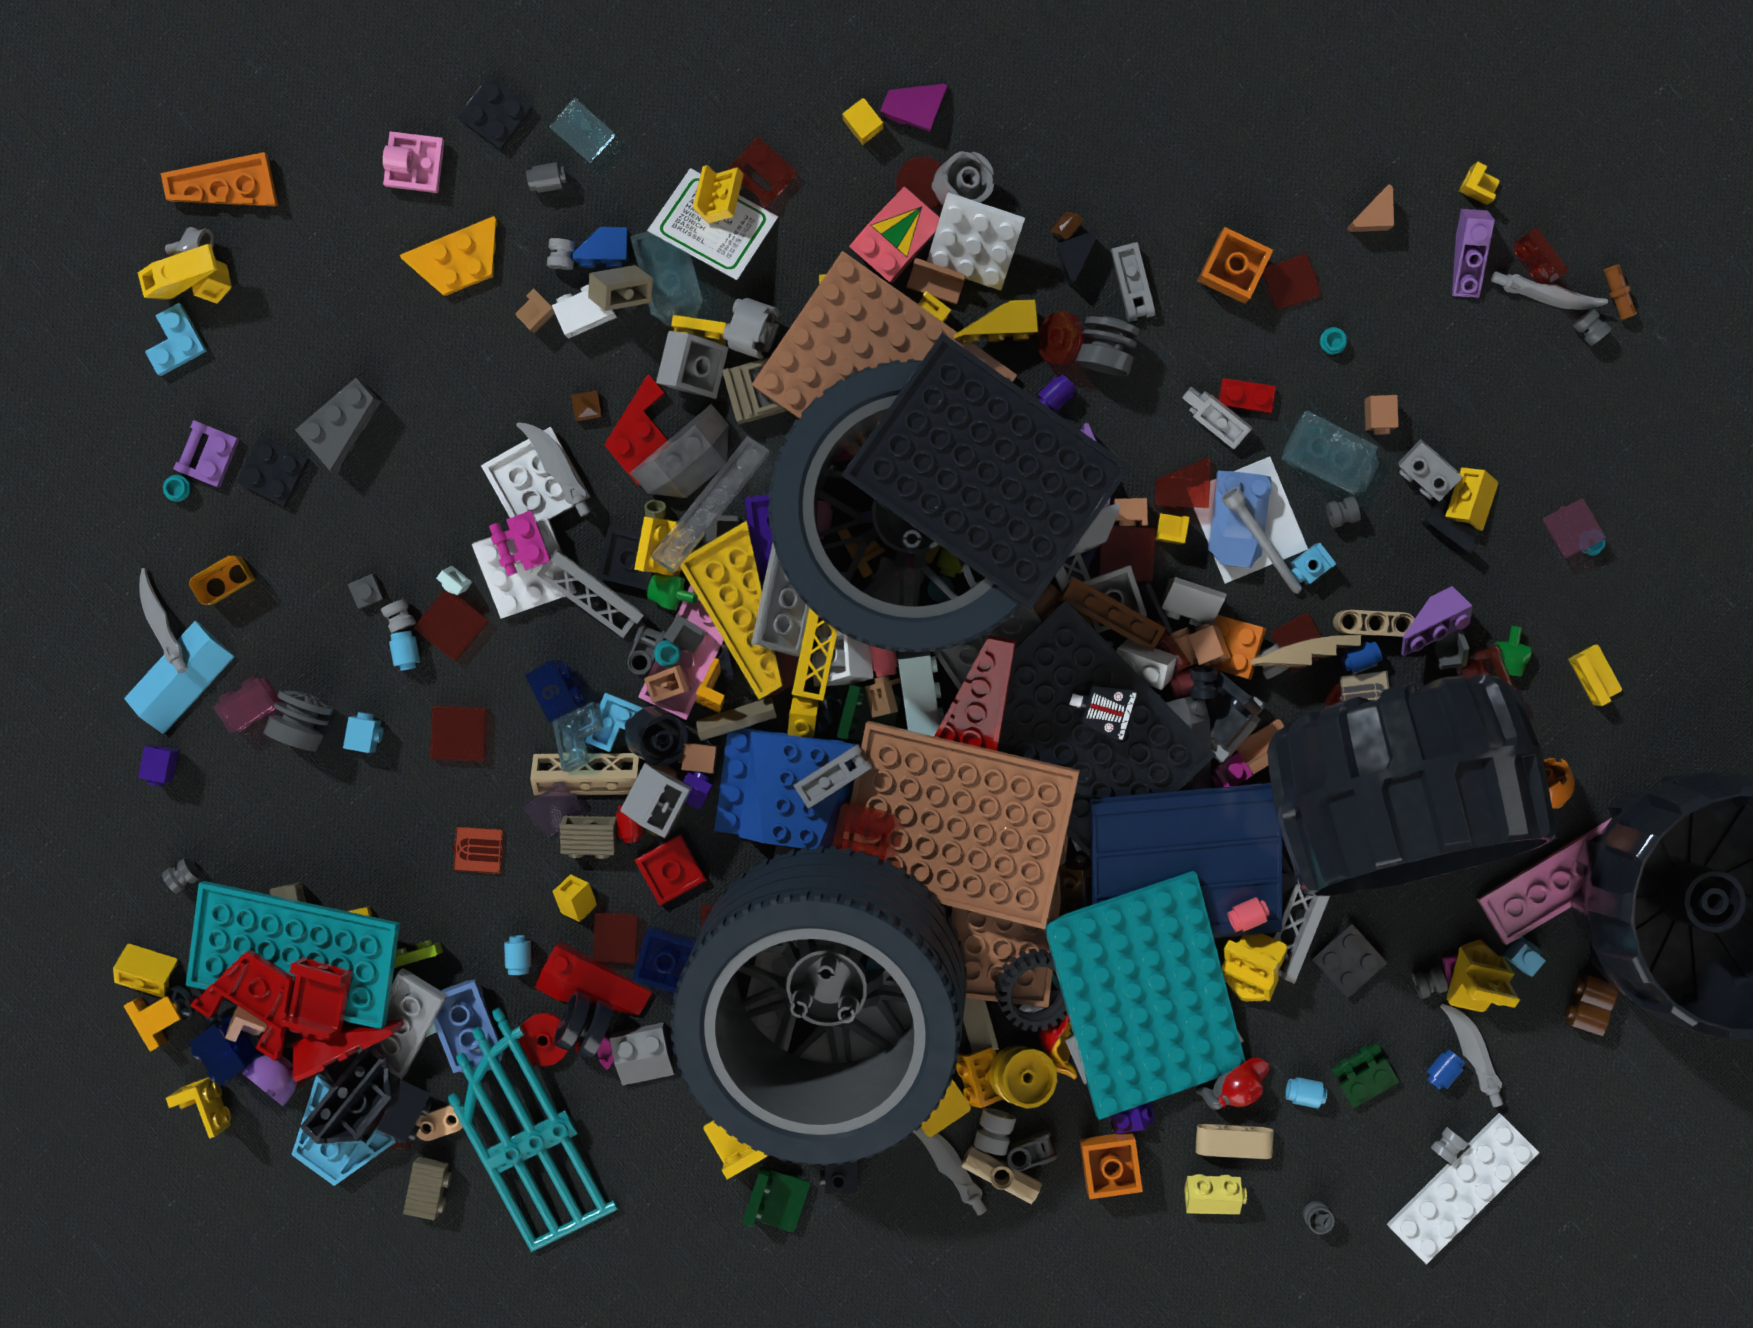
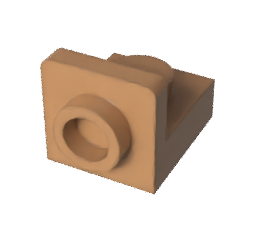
M889 675L875 678V684L865 686L872 718L898 712L892 685L900 684V678L890 680Z

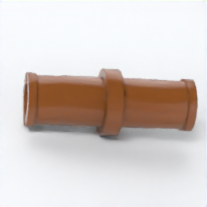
M1619 263L1603 269V272L1611 290L1609 296L1614 298L1620 320H1623L1638 313L1629 293L1631 287L1630 285L1627 286Z

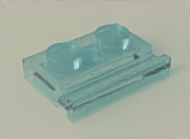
M576 98L566 106L557 117V120L549 126L554 133L589 164L616 136L612 130Z

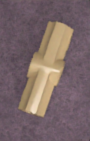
M973 1145L967 1150L961 1163L962 1168L992 1183L996 1189L1005 1190L1030 1204L1036 1200L1042 1186V1182L1021 1171L1013 1170L1007 1161L999 1160ZM998 1170H1006L1009 1174L1005 1179L999 1180L995 1178L994 1175Z

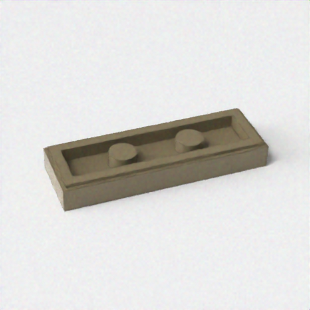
M772 697L696 720L700 741L777 717L775 704Z

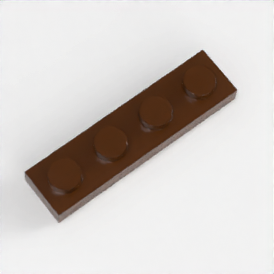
M1071 576L1059 598L1060 601L1066 600L1074 609L1152 652L1166 629Z

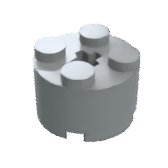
M958 152L939 167L932 182V190L942 205H944L948 192L981 203L993 191V168L989 161L979 153Z
M749 298L737 299L732 310L734 315L731 323H728L724 329L723 339L728 340L730 349L763 359V351H770L777 335L779 324L774 323L775 316L780 317L779 309Z

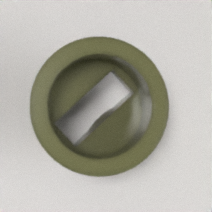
M650 500L645 504L646 517L665 518L666 505L663 501Z

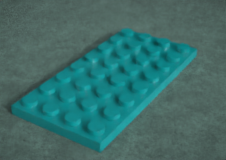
M203 881L198 886L186 986L206 990L245 952L250 950L296 978V975L290 974L291 963L305 957L353 971L343 1021L382 1029L387 1023L400 923Z

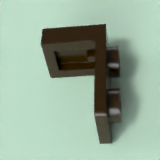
M1074 855L1059 867L1062 915L1087 907L1086 879L1091 876V859L1086 855Z

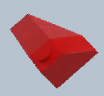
M562 941L555 945L534 987L550 997L564 1002H568L572 994L578 991L590 996L591 1005L596 1000H601L611 1004L613 1011L635 1015L641 1014L653 992Z
M387 1020L386 1026L382 1029L356 1023H343L341 1033L329 1040L316 1039L313 1034L306 1032L300 1033L302 1037L293 1043L294 1081H300L324 1070L325 1066L337 1059L340 1062L348 1058L349 1055L358 1051L360 1047L363 1050L397 1032L405 1023L403 1020Z

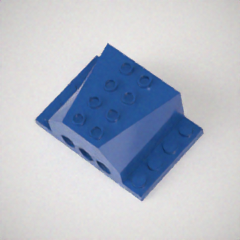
M741 728L728 732L714 831L739 834L741 838L796 848L808 847L809 849H817V846H824V848L837 846V849H841L855 779L809 809L793 785L851 747L858 744L861 748L862 743L818 737L806 738L788 735V733ZM851 759L845 762L849 771L856 768Z

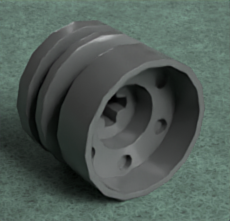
M1086 317L1084 325L1090 329L1083 330L1082 336L1092 341V344L1079 345L1075 363L1101 373L1128 376L1134 357L1123 352V349L1136 348L1137 343L1132 339L1139 337L1140 329L1123 320L1112 317Z
M280 689L277 695L278 698L288 702V704L283 702L274 703V708L284 714L283 716H269L264 734L296 748L314 752L318 751L324 734L314 728V725H328L329 720L319 714L332 715L334 708L313 695L301 691Z

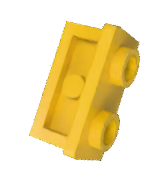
M709 165L702 167L693 209L708 224L734 217L744 175L742 171L737 167L716 174Z

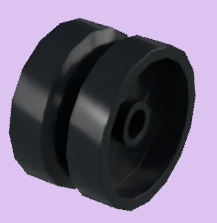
M575 991L562 1012L555 1031L553 1045L567 1051L575 1045V1054L591 1059L597 1052L607 1031L612 1014V1005L601 1000H596L591 1005L590 996Z

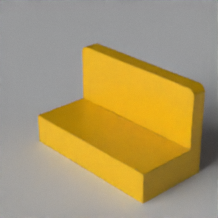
M1461 468L1460 474L1462 479L1455 485L1445 517L1450 521L1469 523L1476 530L1483 531L1498 481L1486 470Z
M1593 645L1568 659L1593 705L1603 706L1611 702V696L1622 691L1617 678L1598 645Z
M127 944L113 967L114 983L164 998L169 989V977L177 965V959L139 946Z

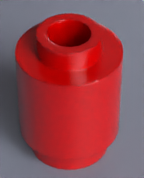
M618 805V812H616L617 837L623 838V843L638 842L639 837L644 836V827L622 813L620 810L623 805Z

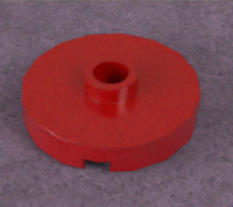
M547 1012L535 1014L521 1026L525 1035L518 1040L530 1063L534 1065H554L567 1053V1050L553 1045L555 1031L560 1017L556 1014ZM545 1036L548 1039V1043H540L539 1037Z

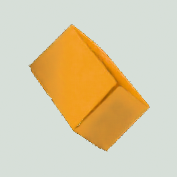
M227 556L190 579L189 585L201 604L213 605L253 582L255 578L242 556ZM241 565L247 575V579L243 583H234L230 579L229 572L233 566ZM218 578L224 582L225 591L221 596L214 597L208 593L207 583L211 579Z

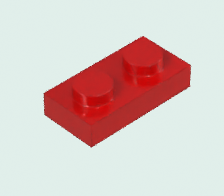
M1223 378L1221 380L1219 401L1229 408L1270 414L1272 413L1276 386Z

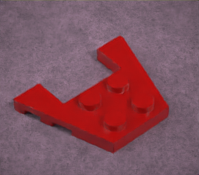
M650 375L644 379L604 444L638 486L641 485L630 472L668 441L645 413L649 407L665 395Z
M250 950L245 952L190 1006L210 1019L216 1015L224 998L229 999L267 1024L256 1049L276 1061L282 1055L286 1026L281 1025V1020L289 1014L295 978Z

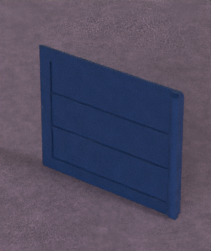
M1271 783L1102 798L1090 797L1092 905L1194 871L1199 879L1213 938L1281 932L1282 832L1275 813ZM1256 897L1259 901L1263 900L1270 915L1266 916L1267 922L1245 932H1242V930L1235 932L1228 919L1227 912L1231 911L1232 907Z

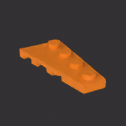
M265 152L161 173L165 197L169 202L278 206L269 158Z

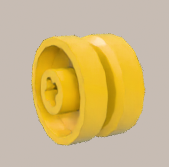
M1011 1045L999 1051L993 1059L989 1070L990 1084L994 1092L1002 1100L1026 1109L1039 1107L1047 1102L1054 1093L1057 1084V1070L1052 1059L1044 1052L1023 1045Z

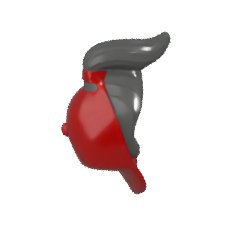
M1250 1058L1240 1066H1236L1230 1072L1220 1076L1213 1090L1201 1087L1197 1089L1196 1093L1201 1095L1212 1109L1219 1110L1227 1105L1235 1107L1248 1106L1262 1096L1263 1086L1261 1082L1269 1072V1064L1261 1058Z

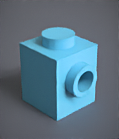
M358 712L357 716L349 717L343 748L366 753L376 752L377 743L381 742L383 736V727H380L381 720L373 719V714Z

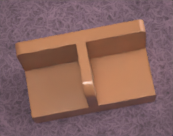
M236 1005L225 1038L236 1042L241 1030L253 1035H260L261 1032L265 1031L267 1024Z

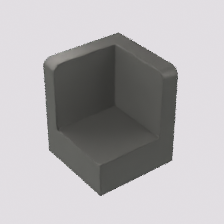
M707 515L706 542L709 543L740 525L741 517Z
M678 614L664 635V638L672 643L675 642L688 652L694 653L707 631Z
M1457 630L1446 635L1442 640L1432 642L1431 647L1440 669L1464 667L1467 665L1469 646L1462 630Z

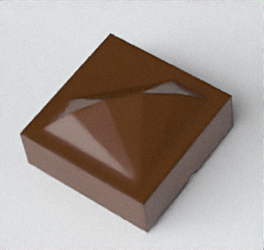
M1066 211L1051 229L1050 233L1055 238L1067 241L1081 225L1083 219L1076 213Z
M598 391L571 395L576 422L603 418Z

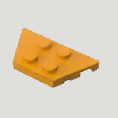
M495 216L405 252L400 257L442 295L447 296L494 276L493 260L496 250L495 232L498 223Z

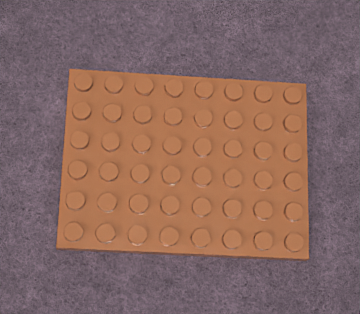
M842 251L751 385L800 419L802 411L816 397L820 398L825 389L830 388L840 379H843V381L848 379L849 374L864 370V368L869 366L871 369L875 368L879 363H889L895 360H900V363L907 362L908 359L923 360L941 333H944L1011 382H1013L1017 374L973 343H964L963 339H954V335L957 333L955 330ZM874 429L869 430V431L866 432V433L868 434V436L871 434V432H872ZM861 435L855 441L861 448L866 439ZM852 443L844 449L854 457L857 454Z
M866 722L861 746L862 752L860 753L865 761L868 760L872 768L854 781L841 849L845 850L847 847L852 848V851L856 852L862 850L867 855L874 856L875 854L880 856L881 860L891 861L892 865L897 868H904L906 870L905 873L914 875L917 882L928 887L927 891L937 897L936 901L939 904L1046 929L1080 770L879 723Z

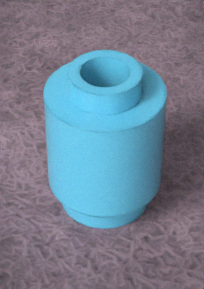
M412 631L391 634L389 645L394 667L399 666L400 671L416 668L415 663L420 662L416 637L412 636Z
M524 935L510 936L509 941L504 942L505 968L508 969V974L524 975L530 973L529 967L532 966L531 940H526Z
M1299 1077L1288 1080L1286 1100H1291L1293 1104L1317 1109L1321 1104H1325L1327 1089L1323 1088L1322 1082Z

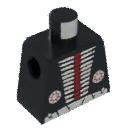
M1091 683L1087 694L1072 691L1068 706L1082 710L1080 721L1083 724L1118 741H1122L1137 691L1130 687Z

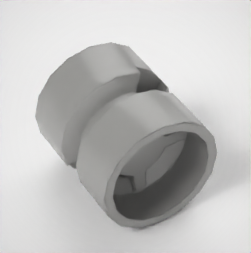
M983 1108L980 1118V1125L983 1128L977 1130L973 1145L987 1153L1006 1155L1010 1143L1007 1134L1013 1131L1016 1117L1001 1110Z

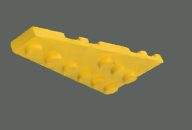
M747 521L677 562L758 699H761L780 688L782 684L775 651L751 644L762 590Z

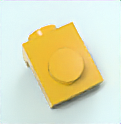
M793 696L789 714L788 735L806 738L814 737L819 700Z

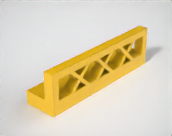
M809 608L792 695L823 701L837 630L828 624L832 630L831 638L821 644L815 633L816 628L825 623V621L822 620L818 623L819 616ZM815 639L819 646L812 650ZM830 642L827 653L823 646ZM821 648L827 657L826 663L816 670L810 662V658L813 652ZM810 666L813 672L807 676L808 668ZM824 668L823 678H821L818 672ZM814 674L821 682L819 694L804 691L806 680Z

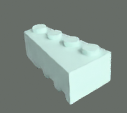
M897 651L908 730L934 736L944 719L943 707L937 708L936 698H941L939 682H934L933 673L938 672L936 656L930 657V652Z

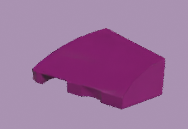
M937 84L889 90L880 110V116L903 125L907 123L930 132L948 85Z

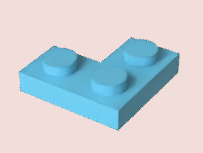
M178 303L156 315L168 339L145 351L157 375L162 376L207 352L182 304Z
M605 693L585 742L611 752L620 728L625 729L626 721L643 709V707Z

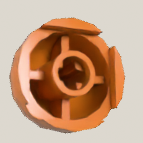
M1549 758L1544 760L1552 808L1556 809L1562 807L1572 796L1575 778L1565 760L1561 759L1562 762H1556L1555 758Z

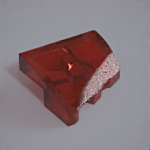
M1204 458L1155 480L1154 507L1209 508L1210 458Z

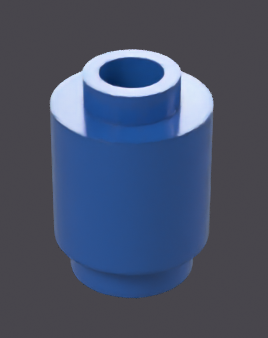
M1366 641L1361 643V646L1343 650V656L1340 657V661L1345 672L1350 671L1352 675L1376 667L1378 662L1383 661L1377 643L1375 641L1371 643Z
M1448 1049L1445 1054L1441 1053L1426 1071L1429 1075L1427 1081L1438 1090L1442 1087L1447 1090L1462 1073V1067L1465 1065V1062Z

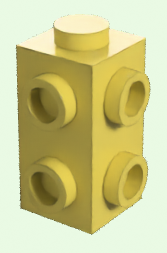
M1202 1174L1187 1176L1184 1189L1186 1213L1240 1214L1242 1204H1246L1247 1192L1246 1188L1241 1186V1177H1232L1230 1175L1218 1177Z

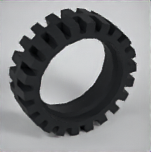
M1029 949L1028 954L1025 951L1019 952L1020 957L1012 956L1009 959L1011 963L1009 965L1005 963L1002 966L1004 972H999L997 975L999 982H995L997 1003L1004 1015L1015 1026L1018 1027L1019 1025L1021 1029L1026 1031L1028 1028L1031 1031H1038V1027L1042 1031L1048 1030V1024L1055 1027L1058 1025L1056 1021L1058 1018L1062 1021L1066 1018L1065 1011L1067 1009L1061 987L1058 995L1049 1007L1033 1013L1017 1009L1013 1004L1011 993L1017 979L1028 970L1037 967H1047L1056 972L1051 951L1048 953L1045 949H1039V952L1036 949Z

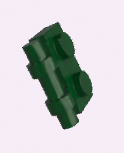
M1377 1043L1369 1047L1364 1046L1360 1048L1359 1053L1349 1059H1341L1338 1061V1065L1331 1068L1335 1078L1345 1073L1347 1079L1338 1084L1353 1108L1399 1083L1386 1058L1383 1057L1378 1061L1374 1060V1056L1382 1052ZM1366 1062V1068L1354 1073L1353 1068Z

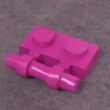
M532 510L506 519L510 529L508 531L502 532L499 523L489 526L492 533L490 537L492 544L496 545L500 555L499 563L501 568H505L508 577L517 574L515 564L522 561L526 571L551 562ZM511 539L514 540L518 551L512 555L506 541Z

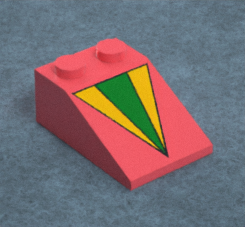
M904 186L863 229L849 247L886 280L893 283L933 237L940 217Z

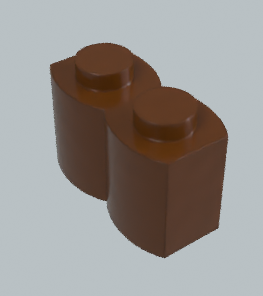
M1583 973L1581 978L1578 977L1574 983L1573 992L1575 993V998L1572 1003L1567 1005L1565 1011L1567 1024L1603 1036L1619 990L1608 981Z

